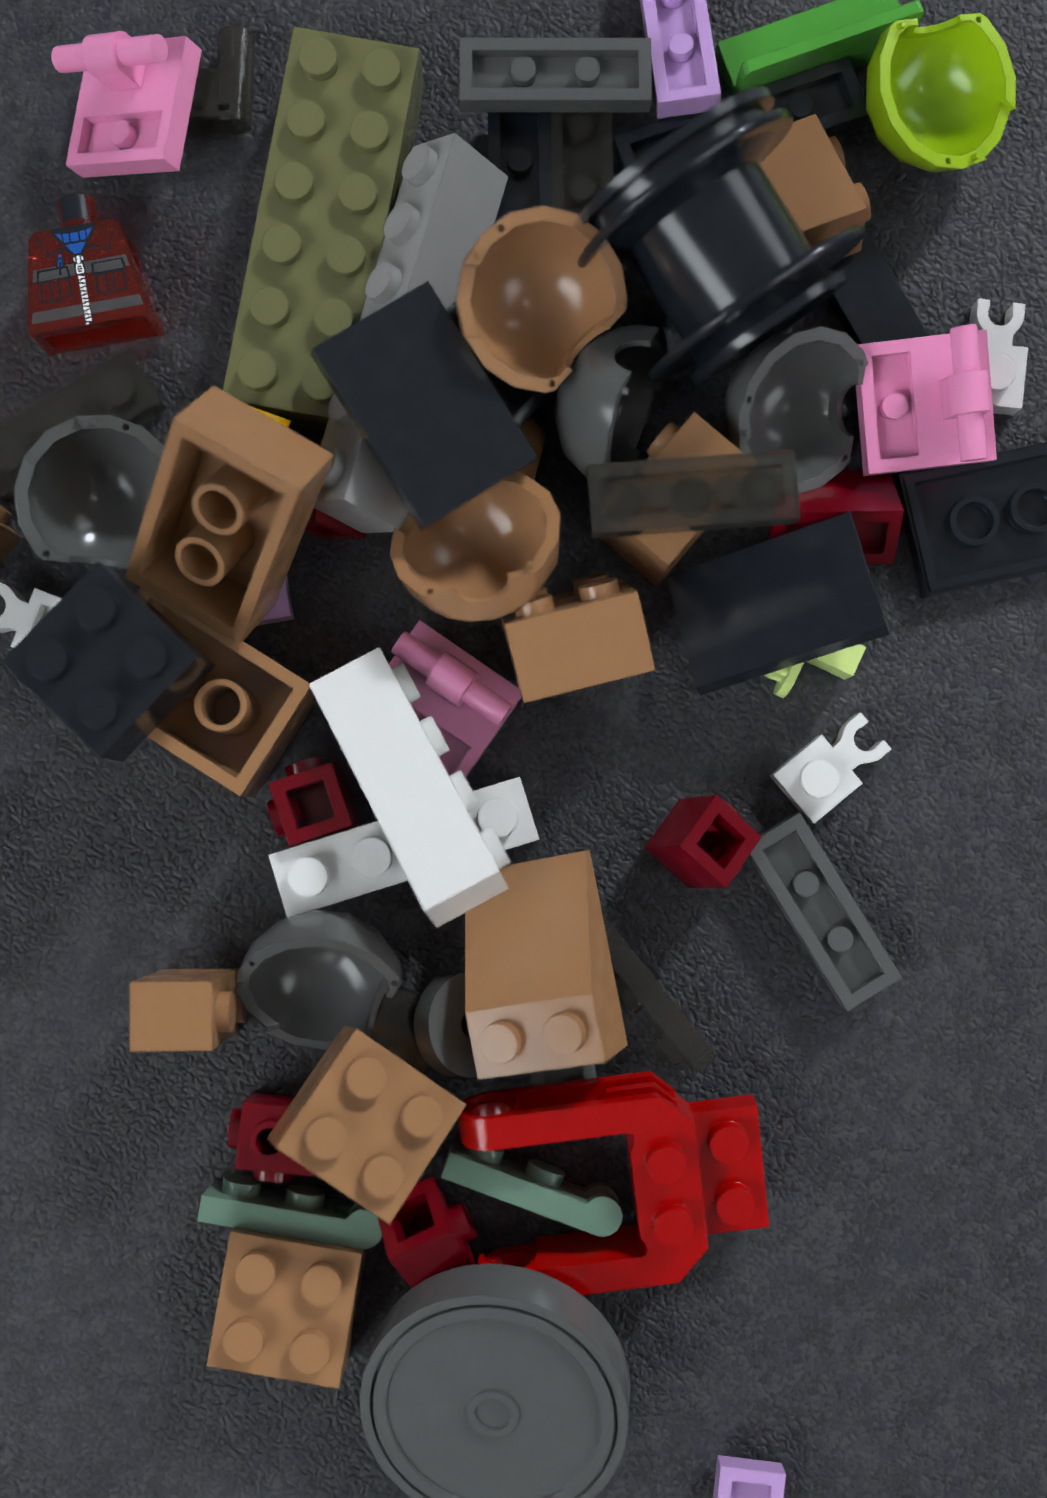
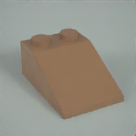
M590 850L514 863L500 868L499 870L509 889L465 912V1013L478 1079L606 1063L624 1049L628 1043Z

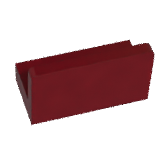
M842 470L822 487L795 496L771 492L765 488L770 506L767 540L851 512L867 564H894L904 509L890 473L863 476V470Z

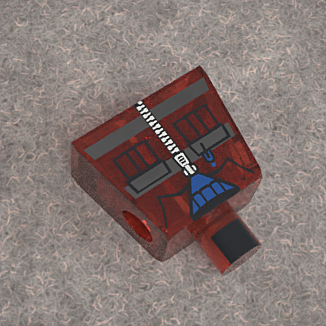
M69 194L57 200V209L61 228L35 232L28 240L29 335L50 356L165 335L164 326L136 248L119 220L107 219L99 221L95 199L92 196Z

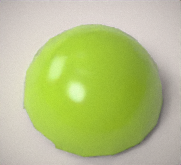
M981 13L961 14L945 22L925 27H917L918 19L896 20L881 34L867 67L866 111L877 140L900 162L932 173L960 170L986 160L985 157L1001 140L1010 111L1016 109V75L1005 42L989 19Z

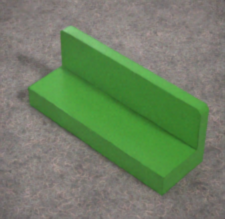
M836 0L717 42L715 58L729 96L847 56L850 57L855 69L869 64L881 34L896 20L918 19L919 25L924 15V10L920 0H915L901 6L898 0Z

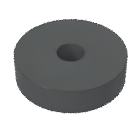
M465 972L448 973L432 981L420 996L414 1015L416 1044L427 1064L438 1073L449 1077H477L468 1024L465 1033H463L461 1028L463 1016L466 1018Z

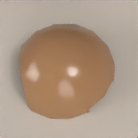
M547 206L511 212L483 232L463 259L455 295L461 334L480 363L513 387L543 393L555 391L572 372L570 367L578 353L597 335L609 330L626 311L628 298L622 264L610 244L600 249L584 268L578 266L579 256L599 232L590 223L583 224L578 214Z
M515 473L421 531L411 513H409L399 530L395 528L393 530L390 557L398 578L411 595L429 609L448 619L466 622L496 620L517 612L523 605L532 601L549 579L558 563L560 512L547 489L529 476Z

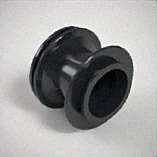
M766 87L751 88L736 94L703 112L668 135L622 171L579 214L583 224L588 222L598 229L599 232L579 256L578 266L584 268L600 249L610 244L621 264L631 259L682 338L679 344L672 348L651 368L647 378L649 382L658 383L664 381L696 363L698 369L692 374L691 379L696 386L713 379L745 359L766 339L776 333L786 331L838 292L850 279L844 270L833 274L829 269L859 244L864 238L865 227H850L812 247L760 165L785 138L793 124L792 111L783 108L772 110L775 99L771 91Z

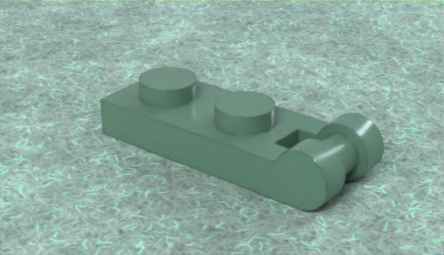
M452 1140L444 1162L441 1178L595 1236L605 1237L612 1235L620 1227L622 1212L617 1192L607 1182H591L584 1188L563 1180L565 1173L558 1167L544 1161L529 1159L527 1166L504 1158V1149L478 1151L465 1147L459 1140Z
M228 1174L223 1177V1180L215 1179L201 1196L197 1222L356 1249H369L375 1246L382 1237L377 1216L356 1201L353 1203L325 1198L326 1192L323 1189L309 1185H290L287 1187V1191L261 1187L262 1181L244 1174Z

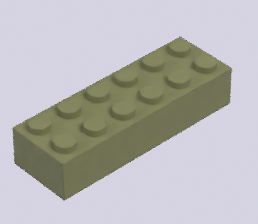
M300 27L293 28L223 387L224 392L251 407L290 420L288 428L290 430L324 436L329 420L328 407L334 392L312 359L311 350L360 320L367 297L365 292L366 283L370 274L376 268L385 238L384 225L389 214L394 209L403 180L402 167L414 146L425 89L419 48Z

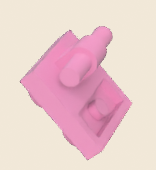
M124 31L87 35L82 43L55 46L52 50L51 58L55 69L59 73L83 71L65 166L82 178L180 171L202 50L187 36L164 38L160 34L131 37Z
M969 324L950 328V334L858 344L864 350L868 365L865 367L863 385H856L863 476L997 460L987 329L978 330L977 324Z
M419 620L410 634L405 631L396 641L391 650V653L395 656L389 665L391 668L401 663L405 665L421 695V698L410 703L416 716L421 721L432 715L450 751L439 756L448 775L450 776L461 770L465 778H467L522 696L517 686Z

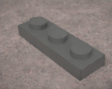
M459 37L460 112L649 113L652 101L651 38Z
M794 813L760 834L762 838L748 857L842 1009L848 1012L900 980L902 976L802 815Z

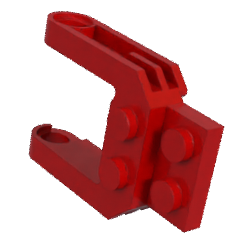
M652 1071L488 1091L472 1095L462 1101L466 1106L458 1117L461 1142L465 1147L473 1150L492 1151L626 1134L635 1214L638 1223L620 1226L615 1233L605 1237L595 1236L585 1231L535 1237V1243L499 1248L488 1253L486 1256L480 1254L478 1264H504L531 1269L561 1281L581 1295L680 1283L709 1249L707 1235L770 1227L758 1106L753 1094L687 1102L676 1094L675 1088Z

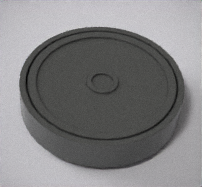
M474 1264L453 1268L429 1277L410 1289L390 1309L378 1330L361 1383V1421L367 1443L375 1459L393 1483L410 1498H595L605 1488L617 1470L627 1441L630 1376L627 1360L620 1341L611 1325L594 1305L573 1288L555 1278L531 1269L504 1264Z

